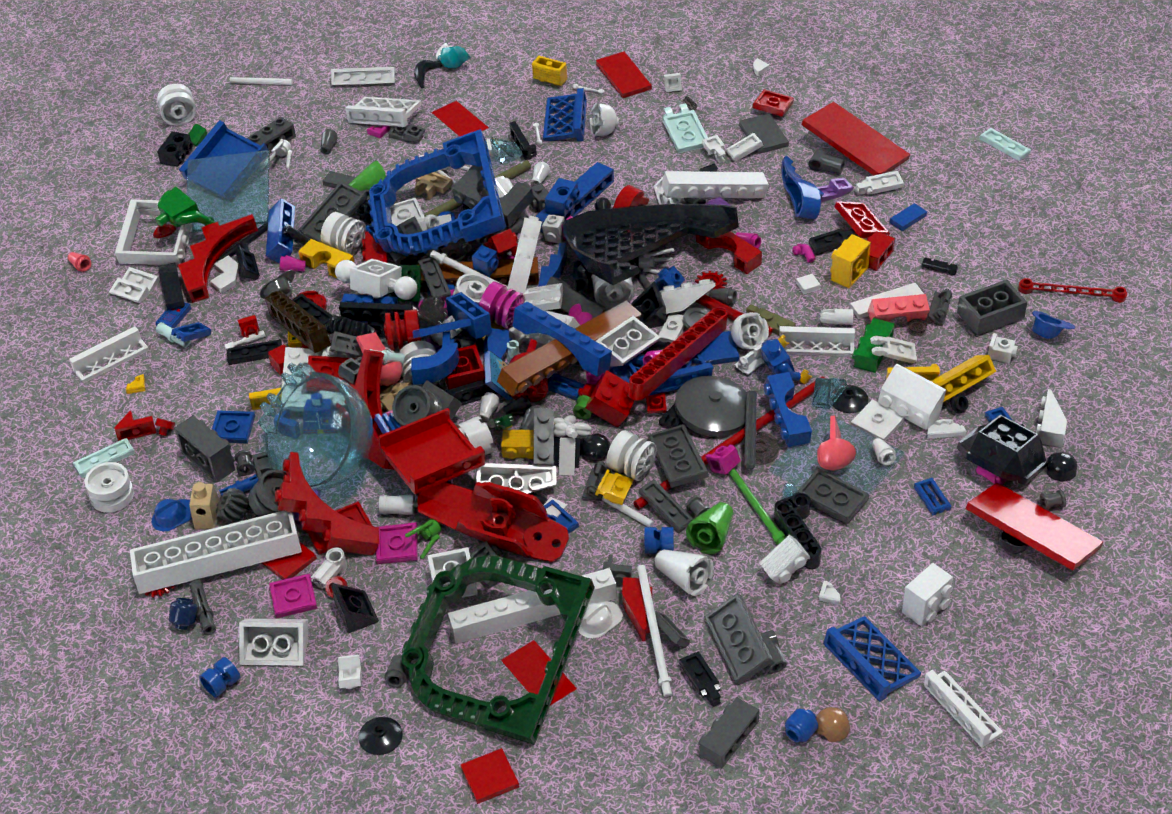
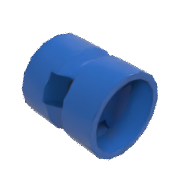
M645 527V554H656L664 549L674 551L673 527H662L660 530L656 527Z
M222 657L214 663L213 669L208 668L199 675V680L203 687L215 698L226 691V686H232L241 678L235 665L226 657Z

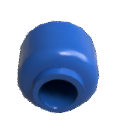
M796 709L785 722L787 736L794 742L808 741L818 729L816 715L808 709Z

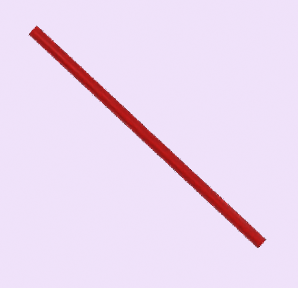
M822 376L796 393L793 399L786 403V406L791 409L827 385L826 378ZM770 410L756 420V431L775 419L774 410ZM745 428L701 456L704 464H708L705 456L707 454L712 455L717 448L721 446L728 447L729 445L735 446L745 439ZM667 480L660 484L666 492L671 489ZM642 496L633 502L638 510L649 504Z

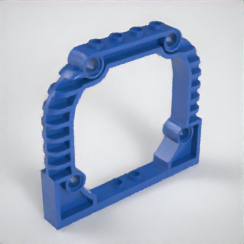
M481 129L444 142V149L438 150L436 148L433 153L425 152L422 157L417 155L414 156V160L406 159L404 164H396V168L392 172L391 170L387 171V176L384 180L380 179L378 184L370 188V200H368L373 220L371 224L375 231L373 236L376 243H380L383 251H393L396 254L398 252L404 256H408V254L418 256V253L424 252V254L429 253L428 250L431 249L436 251L442 245L447 247L449 246L448 243L453 241L458 243V239L461 238L469 242L506 228L487 141ZM464 165L483 167V170H481L482 178L485 180L483 185L489 195L483 197L474 208L462 211L457 219L414 234H400L396 225L392 224L390 207L396 202V192L406 183L450 166L453 169H459Z

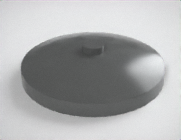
M717 376L696 377L687 381L679 388L675 399V411L681 422L697 433L714 437L732 435L745 427L746 391L737 383L726 378Z

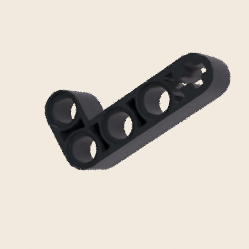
M798 493L777 501L774 506V521L786 537L788 535L794 537L808 553L810 559H807L804 567L807 569L818 568L821 563L822 549L803 521V519L810 515L811 498L805 493Z

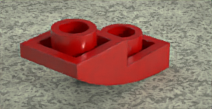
M665 392L646 397L648 414L667 412Z

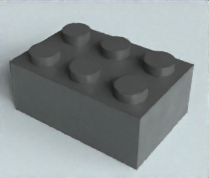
M1006 279L959 296L957 313L976 335H980L1024 319L1027 301Z
M192 415L174 427L182 454L215 482H219L235 471V459L230 451V443L226 439L220 438L214 429H209L203 420H198Z

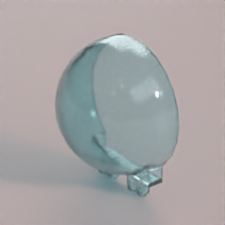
M290 363L287 368L292 374L282 373L281 378L285 384L277 395L268 393L266 398L271 403L270 405L265 402L260 405L264 414L257 423L265 432L266 452L273 470L283 471L284 459H288L290 452H297L303 475L313 491L335 488L351 479L361 469L369 456L374 433L370 410L360 393L346 381L327 373L315 372L308 364L299 363L296 366Z

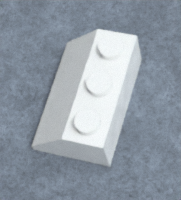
M632 316L596 340V342L612 351L610 367L623 366L659 341L661 337L636 317Z
M896 364L881 388L878 402L882 406L896 411L900 416H905L906 420L927 430L935 421L939 420L946 389Z
M244 619L239 622L240 665H304L308 643V619Z

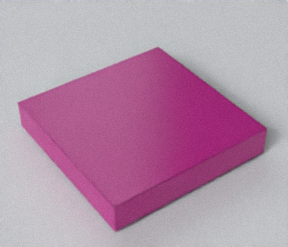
M417 522L379 526V546L376 550L377 564L418 560V533L405 537L406 533L418 527Z
M310 573L269 583L276 619L318 609Z

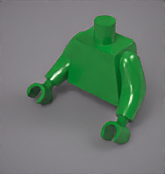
M176 186L172 190H167L158 202L157 206L160 215L155 220L161 227L167 222H170L174 227L190 223H201L205 226L215 223L212 217H207L200 213L196 202Z

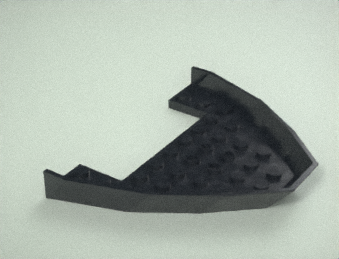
M660 204L587 211L563 221V234L588 272L611 285H615L639 274L638 266L630 265V263L626 262L687 234L717 238L738 228L739 223L737 207Z

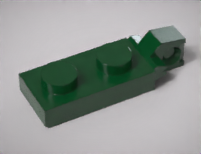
M512 413L487 421L488 428H494L495 431L511 428L513 426L511 423L514 422Z

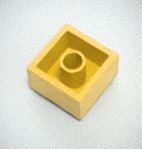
M853 234L847 240L845 239L842 245L832 253L831 281L850 288L868 269L871 242Z

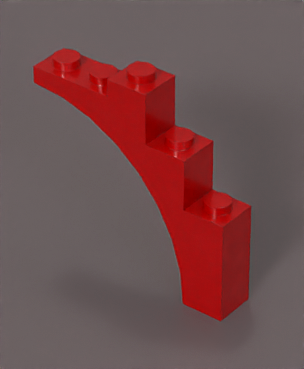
M253 214L220 226L218 222L201 227L206 240L190 245L194 259L178 264L192 303L209 298L207 289L208 277L213 265L222 253L235 242L258 231Z
M364 349L355 384H350L346 399L348 404L357 408L353 428L364 434L359 453L383 469L395 470L379 450V436L383 433L374 420L376 414H380L381 417L383 415L380 402V376L384 353Z
M290 452L288 459H284L283 471H286V475H284L280 489H277L275 492L278 510L299 513V521H302V530L322 532L327 550L337 547L341 548L343 552L374 555L379 546V527L351 520L324 503L306 481L300 467L299 454L297 452Z

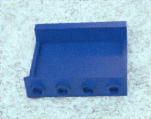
M219 120L179 168V171L184 179L230 203L238 195L242 187L247 184L250 177L258 170L263 161L268 158L270 152L265 143L260 146L228 129L225 123Z

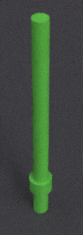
M733 468L728 472L768 528L774 542L779 545L786 536L782 531L778 530L736 469Z

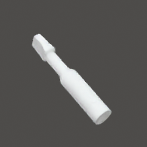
M262 330L259 331L258 335L254 333L249 335L248 338L243 337L239 341L227 343L225 348L248 344L266 336Z

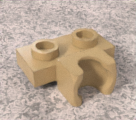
M436 172L415 179V193L417 196L427 193V199L430 200L436 194V191L444 194L453 185V180Z
M410 382L397 383L382 388V393L380 394L382 414L386 410L387 412L392 410L394 398L404 387L412 385Z

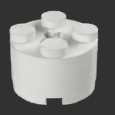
M477 416L456 425L474 448L481 446L485 450V455L494 451V447L491 448L490 446L493 443L492 435L486 423L479 421V419H482L481 417Z

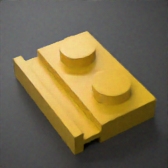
M607 469L595 495H604V499L614 504L623 505L634 479L616 472L615 474L609 473L610 470Z

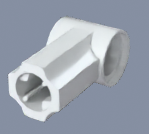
M336 547L328 550L326 560L312 575L311 581L317 587L325 588L326 582L329 579L343 573L347 569V561L341 548Z

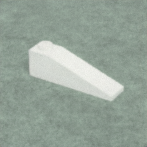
M485 463L484 466L476 468L475 484L476 482H491L525 493H531L556 486V466Z

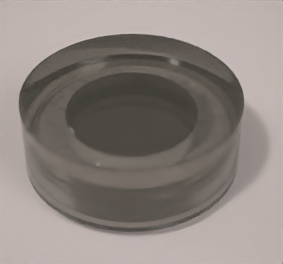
M688 96L682 100L690 110L695 111L698 108L697 104Z
M913 319L908 323V332L911 335L922 336L926 333L927 323L924 320Z

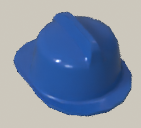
M1040 311L1032 312L1033 316H1035L1032 331L1043 338L1052 339L1057 337L1063 329L1076 328L1075 325L1054 318Z
M165 499L160 501L156 505L151 523L153 527L158 531L164 532L175 529L192 519L190 500Z

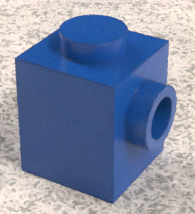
M481 245L472 256L473 269L487 277H490L498 267L497 251Z

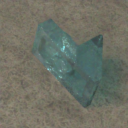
M494 137L490 139L492 154L500 165L507 156L520 158L523 154L515 142Z
M816 378L813 407L830 409L848 386L846 379Z

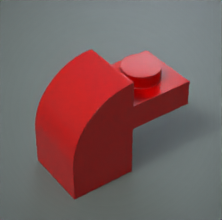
M627 185L619 192L613 208L639 206V204L647 205L649 198L644 196V191Z

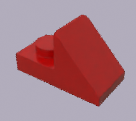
M129 411L114 427L118 441L125 438L131 440L157 433L152 416L134 420L132 411Z

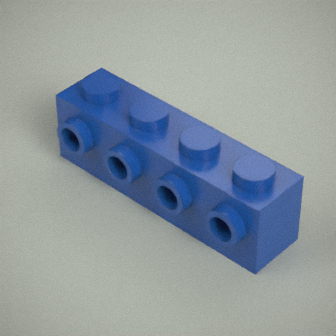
M282 198L269 210L266 256L279 264L281 256H290L293 252V239L282 234V230L286 224L294 227L295 206Z

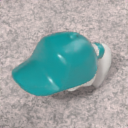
M444 43L436 53V59L441 61L444 67L451 69L459 68L464 62L471 59V56L464 48L448 46L447 43Z

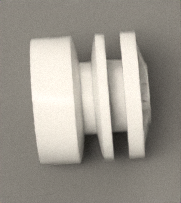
M333 212L323 223L321 242L345 253L355 255L363 246L362 239H365L366 225L363 221L349 218V216L339 212Z
M414 341L405 345L399 351V353H403L405 356L404 363L402 364L404 383L410 382L413 385L411 372L412 358L428 357L437 353L431 343ZM441 380L432 382V384L436 386Z
M623 430L617 434L610 445L606 459L607 467L618 473L624 472L627 477H632L636 481H641L654 463L657 452L656 445L651 441H647L644 438L639 439L637 435Z

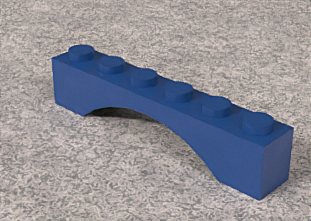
M525 302L514 308L512 327L526 335L541 333L557 339L572 352L583 369L596 377L610 369L612 351L604 345L599 344L575 328L534 306L532 303Z

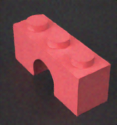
M926 294L872 299L868 308L870 322L873 318L891 322L892 319L900 316H906L907 322L926 320L930 311Z

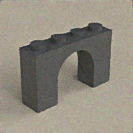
M473 165L452 187L454 200L460 204H465L470 209L474 208L483 198L480 195L481 191L485 188L483 185L485 180H483L481 175L482 166L477 167ZM517 182L505 196L500 198L506 226L510 227L534 200L531 187Z

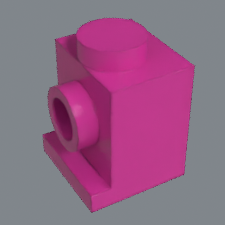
M733 445L728 447L721 446L712 455L707 454L705 456L712 472L725 475L741 461L738 451Z

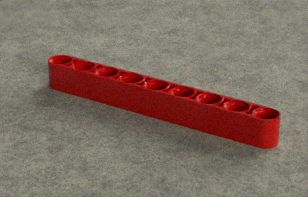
M722 307L713 308L629 378V398L632 400H643L724 332L727 328V309Z

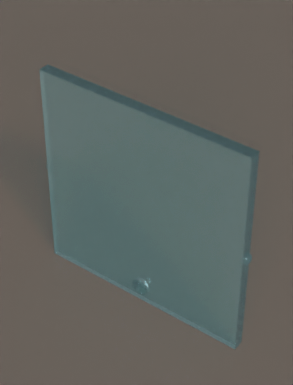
M269 150L188 160L187 196L196 202L200 213L207 217H212L214 222H218L219 226L253 214L256 225L268 223ZM192 223V232L202 231L201 227L205 225Z
M822 411L810 424L812 429L810 443L789 447L769 468V472L798 487H801L820 468L871 494L900 461L905 452L891 446L896 451V459L890 465H883L878 462L872 446V442L876 437L836 418L841 439L849 441L854 446L856 456L852 463L843 469L836 471L825 470L817 462V449L821 443L830 439V416L832 415Z

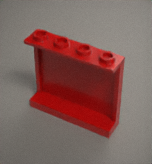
M449 408L379 436L380 452L414 494L485 465V450L481 446L474 448L450 419Z

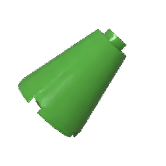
M375 160L348 185L359 191L370 190L373 185L378 184L380 179H385L386 172L381 164Z
M719 502L693 519L686 528V536L689 543L693 547L696 546L702 549L700 552L704 554L718 553L726 541L734 514L732 507L727 503Z

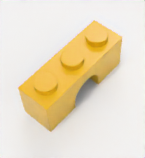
M310 239L298 251L300 260L306 261V266L316 269L320 264L327 263L329 275L337 278L335 268L339 262L343 260L354 262L353 255Z

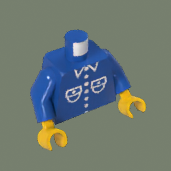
M784 335L778 339L766 340L762 343V359L773 375L790 372L793 381H801L803 384H806L812 378L806 369L801 373L794 371L791 359L784 349L789 344V342L784 340L786 338Z

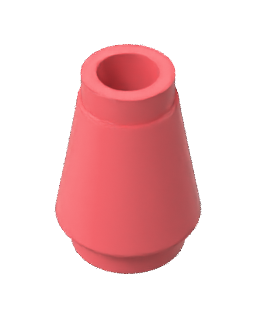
M75 252L69 253L68 261L78 271L82 272L90 269L91 260L87 255Z

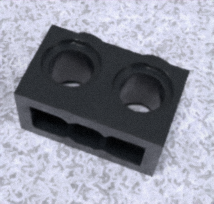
M172 131L157 151L160 164L178 167L193 148L190 134Z

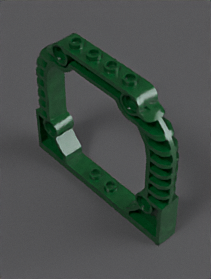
M490 555L473 557L461 565L458 564L451 571L444 570L439 572L435 576L433 583L428 586L425 602L420 605L417 621L412 624L411 635L402 648V663L409 671L410 682L418 699L428 709L438 714L481 726L485 730L535 745L595 586L592 579L547 566L539 568L501 556ZM488 580L536 592L544 605H555L560 611L566 623L559 641H556L553 646V657L546 664V675L538 695L529 692L511 701L507 697L499 695L492 698L490 702L445 690L431 681L430 675L433 670L434 661L429 651L449 604L460 600L468 585ZM451 582L448 586L443 587L445 583ZM552 589L551 593L544 594L546 590ZM419 658L415 664H411L412 660ZM500 707H506L505 711L497 713Z

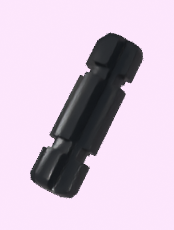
M927 257L922 262L923 268H932L931 270L943 273L947 271L951 275H956L958 265L951 263L948 265V262L935 259L932 261L931 258Z

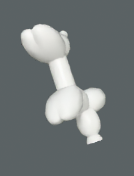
M569 415L564 419H554V435L557 437H564L566 435L573 438L577 436L587 437L591 434L592 428L586 423H575L576 417L574 415Z

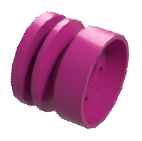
M493 281L484 291L479 306L490 313L491 321L495 320L497 325H502L504 328L509 329L513 325L514 308L524 303V294L516 292L514 289L508 290L505 285Z

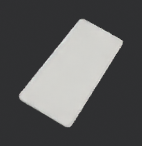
M560 438L559 475H574L575 438Z

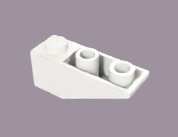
M710 279L700 280L699 284L692 285V282L682 283L681 287L674 288V285L663 287V290H660V294L666 306V314L685 310L715 287V283L713 281L710 282Z
M1048 389L1047 397H1042L1041 408H1044V410H1040L1038 419L1042 424L1037 425L1036 433L1039 435L1042 444L1062 448L1067 419L1053 392Z

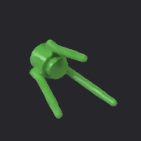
M430 519L425 524L405 534V537H410L418 533V535L421 534L426 540L431 539L420 555L421 559L425 557L435 541L440 538L438 533L441 531V527L437 521Z

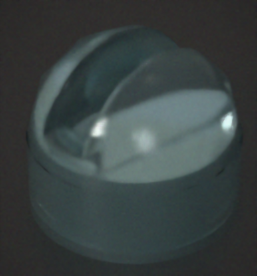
M785 483L783 499L795 495L798 491L797 487L791 483Z

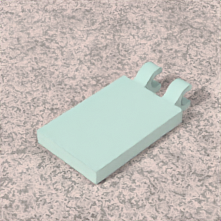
M686 103L679 105L681 111L677 114H673L671 107L664 108L663 123L677 152L682 153L704 148L702 140L708 137L695 111H689Z

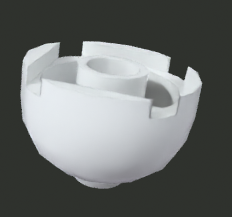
M595 103L591 109V113H594L593 119H589L591 134L595 132L594 136H607L611 134L619 122L615 110L607 104Z
M750 312L742 314L735 319L731 327V336L737 346L742 349L754 350L760 342H764L768 338L769 328L767 321L764 318L762 319L759 316L760 314Z

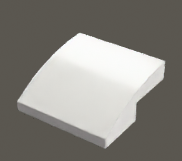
M129 267L122 279L117 278L109 293L141 303L158 285L160 278Z
M559 283L527 288L524 293L525 302L532 303L543 311L559 309L562 305L563 285Z

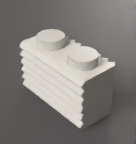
M788 535L759 564L768 576L780 585L787 582L791 578L792 573L802 568L806 564L807 559H810V556L794 537Z

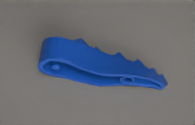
M785 156L781 167L784 188L792 200L795 216L797 218L816 219L820 212L821 197L824 193L813 183L801 179L802 177L795 172L796 168L791 165L793 161L788 156Z

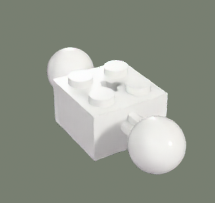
M370 259L357 266L350 260H343L335 268L337 279L343 283H350V289L360 294H369L374 298H382L384 295L395 291L399 298L408 300L417 293V283L415 280L408 276L401 277V266Z

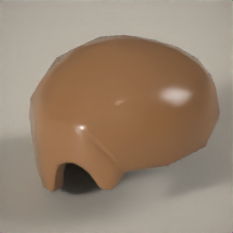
M827 707L816 716L818 722L817 732L819 735L825 736L829 742L842 741L848 736L851 729L848 717L843 710Z

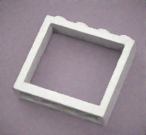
M131 199L115 251L119 264L166 265L176 262V266H178V264H181L182 259L185 258V247L189 243L188 236L189 232H192V223L181 225L173 253L130 251L140 215H160L157 206L159 200Z

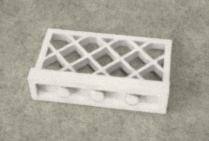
M364 97L355 106L348 105L345 110L348 123L405 127L408 125L407 118L422 104L421 100Z

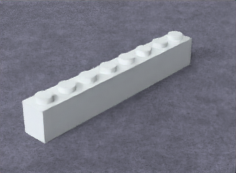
M610 568L582 575L592 579L595 586L589 604L617 599L616 582ZM552 589L546 590L544 594L551 593ZM528 590L449 612L448 618L455 644L560 615L561 613L555 605H544L536 592Z

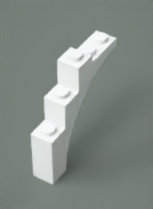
M528 216V218H524L508 290L514 289L516 292L523 294L526 291L542 224L538 217Z

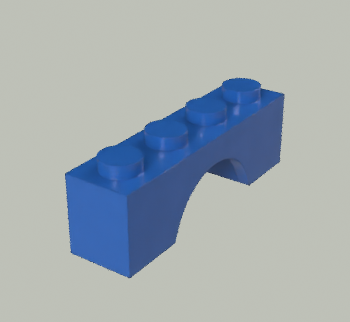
M790 372L767 376L766 384H764L765 395L769 396L770 409L775 412V422L777 425H780V435L782 440L786 441L787 447L808 444L811 441L812 429L807 416L798 415L786 406V403L793 399L795 389Z

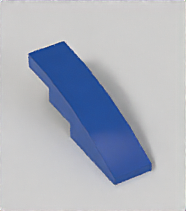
M559 243L558 254H551L549 266L541 267L538 287L546 286L551 276L560 279L567 259V243Z

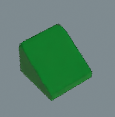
M195 124L188 133L194 146L197 147L207 135V130L198 124Z

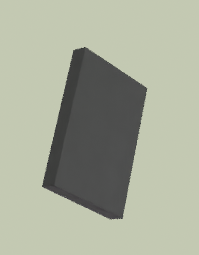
M770 113L739 121V126L746 137L755 133L762 141L763 146L756 150L758 154L789 146L788 139Z
M820 468L796 492V494H807L811 498L812 506L846 524L850 522L869 500L870 495Z

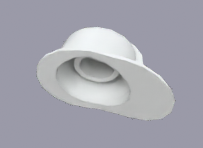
M609 601L589 604L578 630L579 633L592 639L603 636L621 622L623 617L622 609L617 604Z

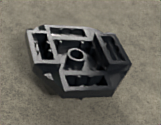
M1002 415L997 416L985 425L978 426L961 439L957 445V449L961 451L965 459L1000 478L1018 481V483L1023 485L1028 484L1042 472L1047 464L1039 435L1025 428L1023 424H1017Z

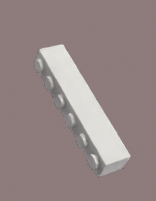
M665 171L662 182L666 198H718L719 196L721 198H765L769 185L763 172Z

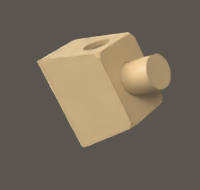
M197 482L193 485L190 511L195 530L215 528L216 508L219 497L213 484Z

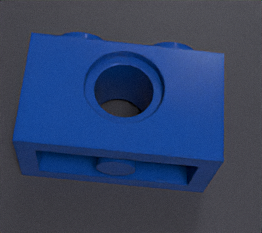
M558 178L545 198L546 212L565 217L568 211H571L575 200H578L580 196L578 182Z

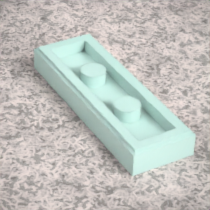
M989 128L980 135V140L1018 161L1024 159L1031 152V149L992 128Z
M125 438L73 462V465L80 477L84 478L98 464L118 462L135 454V451L128 439Z

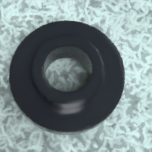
M957 394L950 400L951 408L957 414L965 412L968 408L969 403L964 395Z

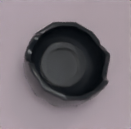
M596 433L584 439L581 451L584 458L590 461H602L607 456L611 444L606 436Z
M1056 452L1048 457L1046 466L1049 477L1064 482L1070 481L1076 476L1077 461L1071 454Z
M1000 530L998 534L999 544L1006 552L1019 554L1029 547L1024 542Z

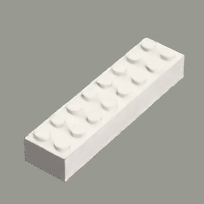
M280 511L130 550L133 578L139 594L294 555L301 553L302 550L293 513Z

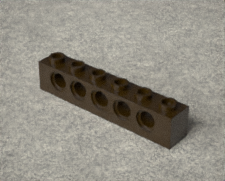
M275 291L264 298L270 316L314 353L331 346L326 327L284 293Z

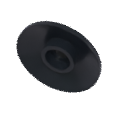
M842 385L831 392L830 402L840 412L857 413L862 411L868 404V395L858 386Z
M376 717L366 722L360 729L358 736L359 744L367 753L373 755L388 754L399 746L402 741L403 732L396 720L389 717Z

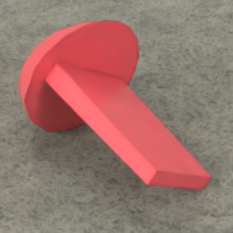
M376 332L356 337L362 353L364 349L386 350ZM401 362L382 364L380 385H393L400 380L403 372Z
M834 415L830 416V439L821 443L817 449V462L825 470L836 471L852 463L856 456V449L849 441L841 439V433Z

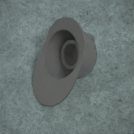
M287 270L277 278L266 283L260 290V297L264 299L275 291H281L290 297L292 294L291 282L295 277V272Z

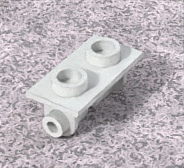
M760 342L753 351L742 356L740 361L734 364V366L749 375L765 363L761 355V345L763 342Z

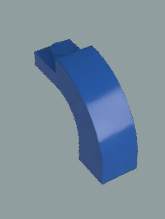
M450 331L443 332L442 347L437 353L428 357L412 358L411 372L413 385L424 384L426 380L431 383L448 376L456 368L459 362L458 343H455V339H451Z

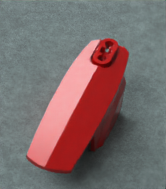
M443 482L420 492L418 496L419 513L483 542L487 541L491 545L495 544L503 550L522 556L554 562L562 557L569 541L567 528L548 518L545 507L536 496L491 482H476L474 490ZM537 536H542L541 540L536 541L535 538ZM560 543L561 545L556 548L552 544Z

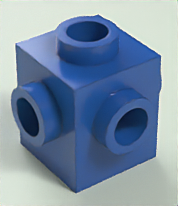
M672 266L668 269L666 267L658 273L659 277L654 282H656L660 291L665 286L674 285V288L681 287L685 278L675 266Z

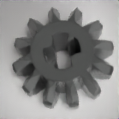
M229 488L219 498L216 513L224 521L236 522L245 513L244 510L248 506L247 495L239 489Z

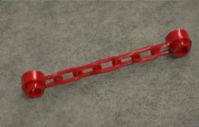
M1029 278L1022 279L1018 286L1019 292L1023 294H1030L1033 290L1106 296L1111 297L1113 301L1118 303L1124 302L1127 298V291L1121 286L1115 289L1036 283L1032 282ZM1045 286H1051V289H1045ZM1069 288H1075L1076 291H1069ZM1094 290L1101 291V293H1094Z

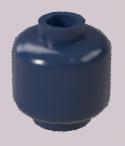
M176 598V601L170 604L168 620L175 625L176 629L186 630L188 626L195 624L198 607L193 603V599Z

